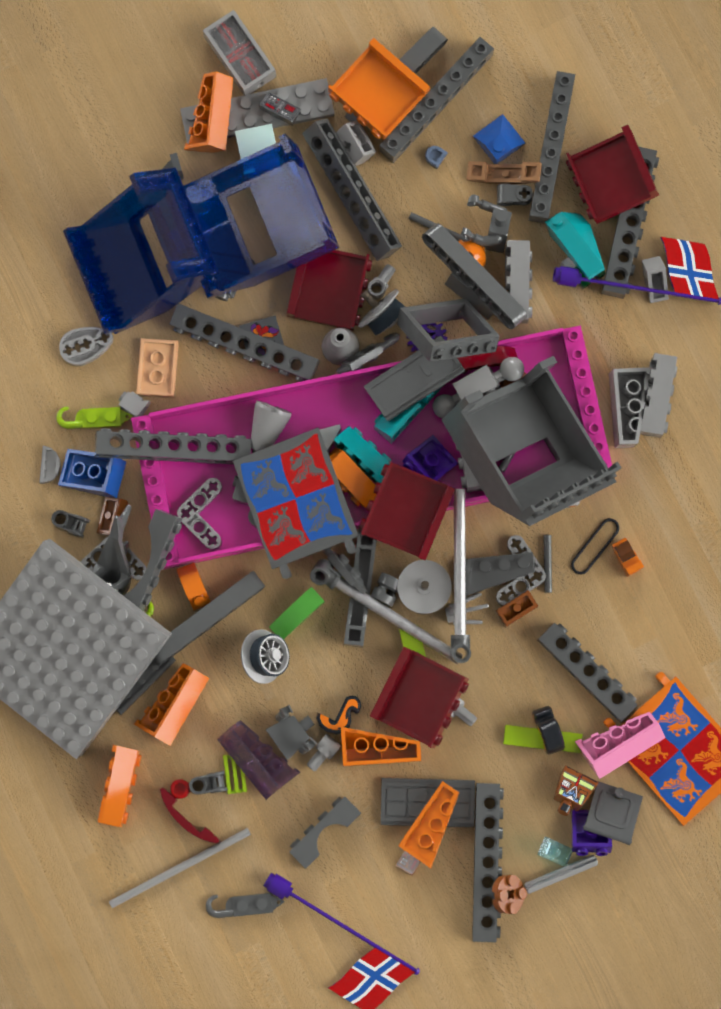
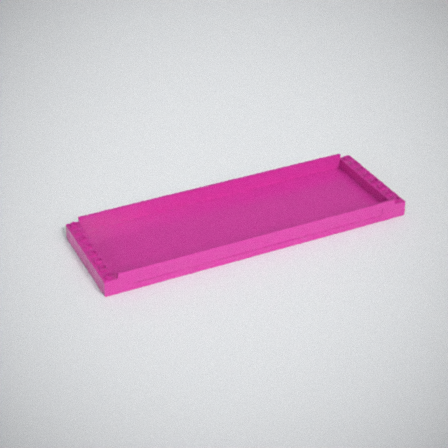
M581 325L498 341L497 346L515 348L517 357L522 361L526 374L539 362L552 356L555 357L557 363L549 370L607 467H611V457ZM401 361L151 412L149 415L131 418L134 433L147 430L150 431V434L166 431L170 433L169 435L185 432L189 433V436L204 433L208 434V437L223 434L227 435V438L243 435L246 436V439H251L254 407L256 401H262L292 413L290 420L274 445L315 428L324 429L340 424L341 432L349 426L352 429L356 427L362 432L364 440L367 442L368 440L372 441L378 447L376 450L381 455L385 453L392 460L391 462L403 466L402 460L407 454L432 435L438 439L458 462V458H461L460 451L456 450V445L448 429L444 426L442 418H439L434 413L433 402L439 395L447 394L453 396L457 394L453 383L478 369L468 370L467 373L460 374L446 383L392 444L374 429V421L382 413L364 386ZM500 366L490 367L493 373L500 370ZM540 440L516 452L505 472L501 473L508 485L557 461L545 441ZM155 441L149 442L150 448H152V449H158V448H159L157 442H155ZM168 443V447L171 450L178 449L176 443ZM187 444V447L190 451L197 450L195 444ZM334 444L328 454L335 448ZM207 445L209 452H216L214 445ZM226 446L227 452L235 453L233 446ZM503 459L495 462L498 467ZM139 460L151 519L155 509H160L177 516L178 508L210 478H217L222 484L220 494L199 513L221 537L220 547L216 550L208 549L181 522V530L175 535L173 549L167 554V563L163 570L185 566L193 562L199 563L264 549L258 529L250 524L248 518L250 507L233 500L235 487L232 485L235 475H237L234 464ZM458 464L439 480V482L455 489H465V507L489 502L483 491L466 493V488H462L461 477H464L463 469L459 470ZM210 483V489L207 492L205 491V489L202 490V492H204L207 495L208 499L211 497L208 494L211 490H218L216 487L218 485L217 483ZM343 492L355 527L358 530L361 519H366L368 511L361 505L357 507L350 500L352 496L348 492ZM454 493L446 511L454 510ZM198 495L194 499V503L198 506L203 505L205 502V498L202 495ZM190 502L188 505L191 508H189L187 511L183 509L181 511L183 514L181 517L189 518V512L192 509L194 510V512H196L198 509L194 508ZM197 522L194 525V530L198 533L202 532L205 528L202 522ZM208 529L207 533L201 536V538L204 539L206 536L210 541L208 545H216L217 537L212 538L208 534L211 530Z

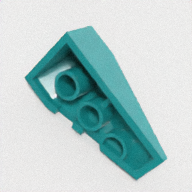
M559 212L545 221L550 237L589 280L605 270L591 225L581 214Z

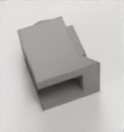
M133 391L131 393L124 392L118 400L120 401L118 405L124 411L133 415V417L142 416L151 404L150 400L144 401L143 398Z

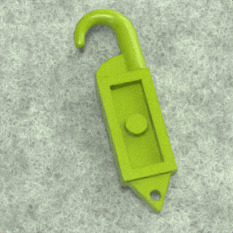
M67 406L61 408L56 416L58 424L66 429L122 427V424L133 418V415L121 410V407L81 409L77 412L75 421H64L62 414L64 411L69 410Z

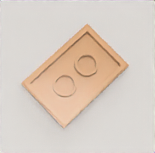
M140 338L137 395L175 398L178 340Z

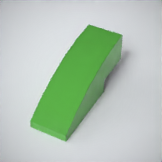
M311 587L284 611L269 628L275 634L285 639L325 601Z

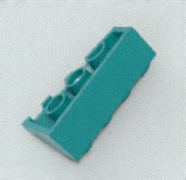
M350 426L347 427L334 439V446L343 450L375 483H381L383 475L380 474L384 464L388 465L389 461L392 460L385 453L381 455L376 450L378 447L372 441L368 440L367 442L364 440L362 432L356 427L354 429Z

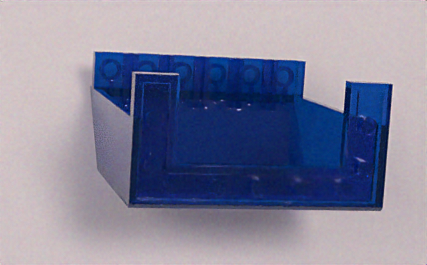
M286 133L278 136L280 142L182 187H178L175 184L167 187L169 191L166 193L167 199L207 298L254 287L340 248L300 149ZM249 187L277 253L276 256L256 265L251 260L227 200V197Z
M176 168L131 174L129 178L132 185L82 226L68 227L63 230L104 334L113 332L117 334L166 313L219 274ZM147 214L168 261L166 268L173 282L169 287L165 285L140 224L141 219Z

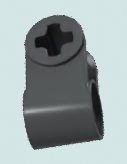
M497 185V205L525 206L532 201L533 191L528 185ZM522 192H526L527 196L525 199L522 198Z
M63 510L55 511L51 518L55 527L80 538H84L85 527L90 522L87 518ZM57 516H66V521L63 524H57Z
M221 771L195 777L190 781L189 788L196 795L227 791L228 789L225 787L223 778L225 772ZM216 778H218L219 787H217ZM197 780L202 781L204 784L201 791L193 789V783Z

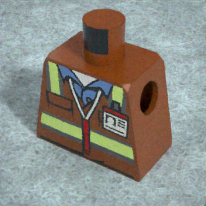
M565 765L560 773L554 794V800L561 803L557 811L564 816H568L571 809L579 811L599 782Z

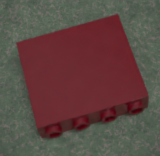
M629 125L621 127L623 132L572 156L569 152L566 153L568 169L570 171L573 170L575 174L572 177L576 187L580 186L582 191L579 193L583 204L587 203L588 209H586L590 220L594 219L596 224L659 196Z
M303 240L287 309V317L354 331L355 326L359 325L361 315H357L358 310L363 308L364 298L361 294L363 289H367L369 279L366 278L367 271L370 272L373 261L370 260V254L362 256L311 245L309 241Z
M389 461L388 465L384 464L380 475H383L381 483L377 482L373 493H376L374 500H369L366 511H368L366 519L362 518L359 524L360 534L426 560L455 488Z
M403 647L370 717L435 749L443 739L441 734L444 728L447 729L451 723L452 718L450 716L452 712L456 711L460 705L459 698L461 694H464L468 689L469 683L467 682L469 678L410 648Z

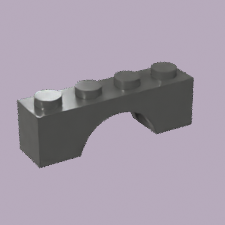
M339 796L331 804L334 808L329 813L325 810L317 818L320 822L315 827L311 824L303 832L306 836L301 841L297 838L290 845L292 848L290 853L305 869L320 855L317 840L324 828L333 824L348 827L361 814L346 797L341 799Z

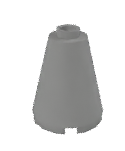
M332 329L323 338V355L332 364L341 366L344 360L359 352V340L349 329Z
M256 401L251 433L252 452L254 453L274 445L290 420L292 413L277 406L274 407L268 403Z

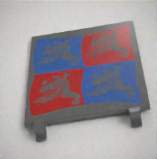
M319 428L233 461L271 568L279 567L283 578L288 579L292 577L287 565L288 563L344 542L348 553L353 554L356 552L352 539L359 535Z

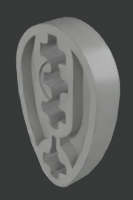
M99 327L74 329L62 337L59 344L60 354L68 364L84 366L103 355L113 343L114 338L109 330ZM102 334L110 336L109 338H107L108 342L104 343L103 340L100 341V339L102 338ZM85 340H87L89 343L92 342V344L89 345V349L82 347L80 348L81 352L73 350L71 351L72 355L69 356L67 353H64L66 351V347L74 349L75 344L77 343L80 346L84 345Z

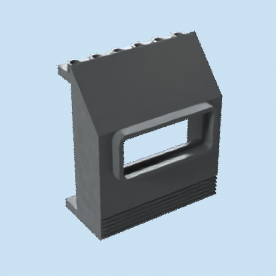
M554 356L539 362L522 379L488 395L483 396L479 390L464 397L442 419L444 426L448 429L452 440L489 502L528 526L616 483V472L621 469L618 462L609 468L607 467L549 370L557 363ZM540 440H544L557 462L508 485L495 462Z

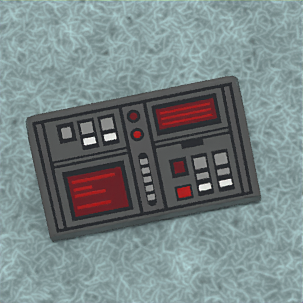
M270 92L267 93L259 104L261 110L293 126L301 112L300 108Z

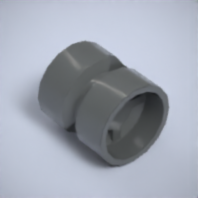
M382 572L377 581L379 585L374 587L370 596L392 608L397 599L395 594L398 593L397 584L399 579Z

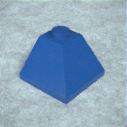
M503 114L473 136L494 164H499L526 144Z

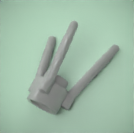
M477 593L466 598V603L480 597L482 594ZM453 603L449 604L450 607L445 608L448 623L453 622L454 625ZM484 604L466 608V613L488 608L489 605ZM466 620V624H483V621Z

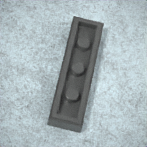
M172 657L160 666L153 659L116 711L122 715L176 659Z

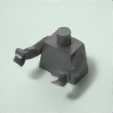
M471 195L467 206H479L480 209L492 213L488 236H481L477 233L473 234L467 228H463L460 236L463 241L472 240L473 243L485 247V250L504 254L512 213L502 206L483 199L479 200L478 195Z
M289 704L279 709L280 711L275 716L276 721L279 723L266 729L287 760L298 750L300 754L304 755L317 744L305 732L315 725L309 716H306L298 722L295 716L288 714L290 712L293 713Z

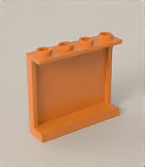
M375 38L369 42V47L333 86H328L329 97L335 102L339 101L348 114L351 115L353 113L362 126H368L371 129V133L377 139L381 138L382 140L387 138L430 91V86Z

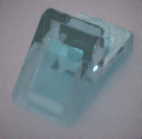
M545 836L537 855L561 866H567L572 854V848Z

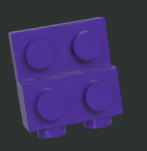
M434 435L407 454L402 460L404 463L403 467L437 481L458 464Z
M572 810V852H576L578 856H586L588 852L596 853L597 856H606L608 853H611L612 839L583 830L589 810Z

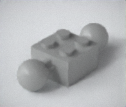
M508 357L502 361L500 370L494 373L490 367L485 365L453 383L457 394L453 396L447 394L439 395L433 402L434 413L443 419L464 397L479 390L485 396L502 388L499 383L503 380H519L524 374L522 361L516 357Z

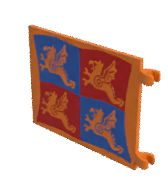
M659 672L655 677L664 687L619 726L626 724L627 720L648 712L659 723L665 738L629 760L628 763L684 826L721 793V727L676 676L670 681L663 672ZM610 717L606 718L603 722L608 729L616 725Z

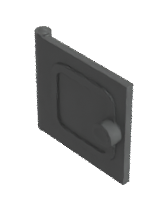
M599 782L595 788L583 830L630 845L643 796L626 791L620 787L617 788Z

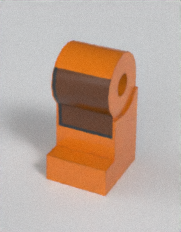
M626 538L612 544V549L627 577L644 568V565Z

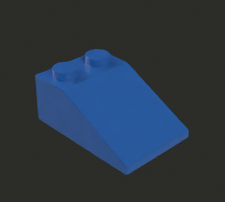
M67 449L58 483L59 486L99 496L117 498L126 461L116 458L94 457L95 452Z

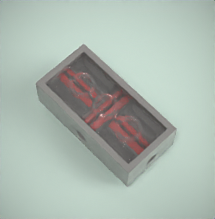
M234 10L203 30L205 40L230 76L233 77L234 82L243 95L246 96L276 78L275 68Z

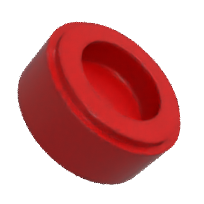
M182 779L175 780L170 786V792L175 798L183 799L190 792L189 784Z

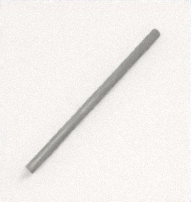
M246 828L110 900V906L114 908L250 836L249 829Z

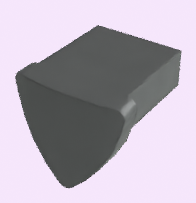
M177 153L170 154L171 160L164 166L161 174L169 179L183 180L184 176Z

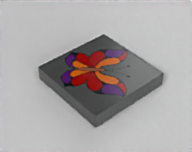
M275 315L239 326L241 329L284 345ZM243 340L245 348H247L249 342L248 340ZM258 348L257 355L264 356L266 348Z

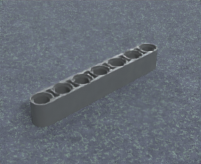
M432 27L399 60L416 74L446 44L448 39L435 27ZM346 113L345 118L348 121L353 122L357 120L353 113L351 115Z
M436 223L422 235L423 242L507 328L514 329L527 318L525 309L441 224Z
M252 571L172 630V635L154 658L158 666L168 661L264 589L265 585L257 574Z

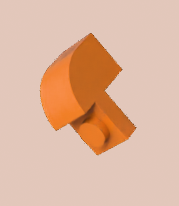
M193 562L176 569L193 610L195 611L211 602L195 563Z

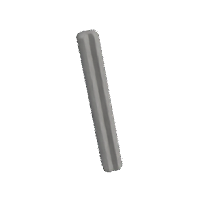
M595 855L588 856L526 882L524 887L528 894L597 866V858Z

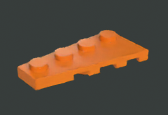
M443 781L398 845L430 869L459 796L458 791Z

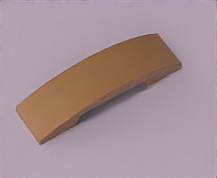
M468 161L467 181L489 184L540 182L542 163L488 164L487 162Z

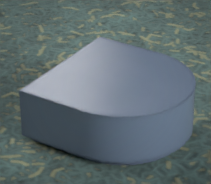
M431 146L426 150L425 159L428 164L438 169L448 152L438 146Z

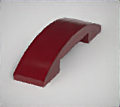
M497 346L496 352L459 357L457 359L465 369L461 374H465L468 370L480 369L485 365L488 367L500 366L504 359L518 357L514 347Z
M164 787L160 789L166 808L185 830L208 842L219 843L221 841L207 827L200 832L173 807L178 800Z

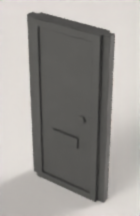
M439 336L434 341L439 342L445 340L442 338V336ZM418 350L366 384L364 388L388 422L463 373L465 369L457 358L429 362Z
M382 778L381 825L412 826L443 781L459 792L447 827H474L475 780Z

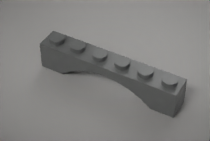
M155 509L148 526L151 535V555L147 569L137 585L127 594L123 595L142 611L145 610V607L149 605L152 599V590L159 582L158 576L160 571L166 566L167 554L173 549L175 535L180 532L182 527V518L160 509Z
M358 529L359 536L357 537L354 568L361 574L360 578L364 581L363 585L367 590L365 593L370 595L377 540L361 535V529ZM351 597L344 645L363 648L368 608Z

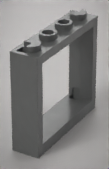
M466 298L402 307L399 310L397 325L429 362L496 352L500 335ZM464 319L478 336L435 342L421 325Z

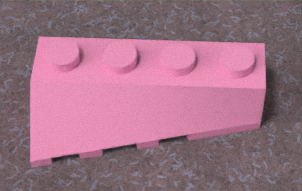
M648 712L627 720L626 724L622 726H612L607 732L602 734L597 732L590 735L591 738L584 741L579 739L575 743L600 779L663 740L665 736L657 720Z

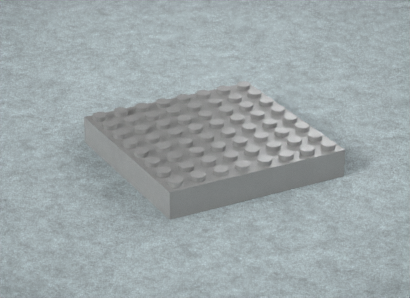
M51 539L45 540L0 600V700L75 759H78L94 741L172 633Z

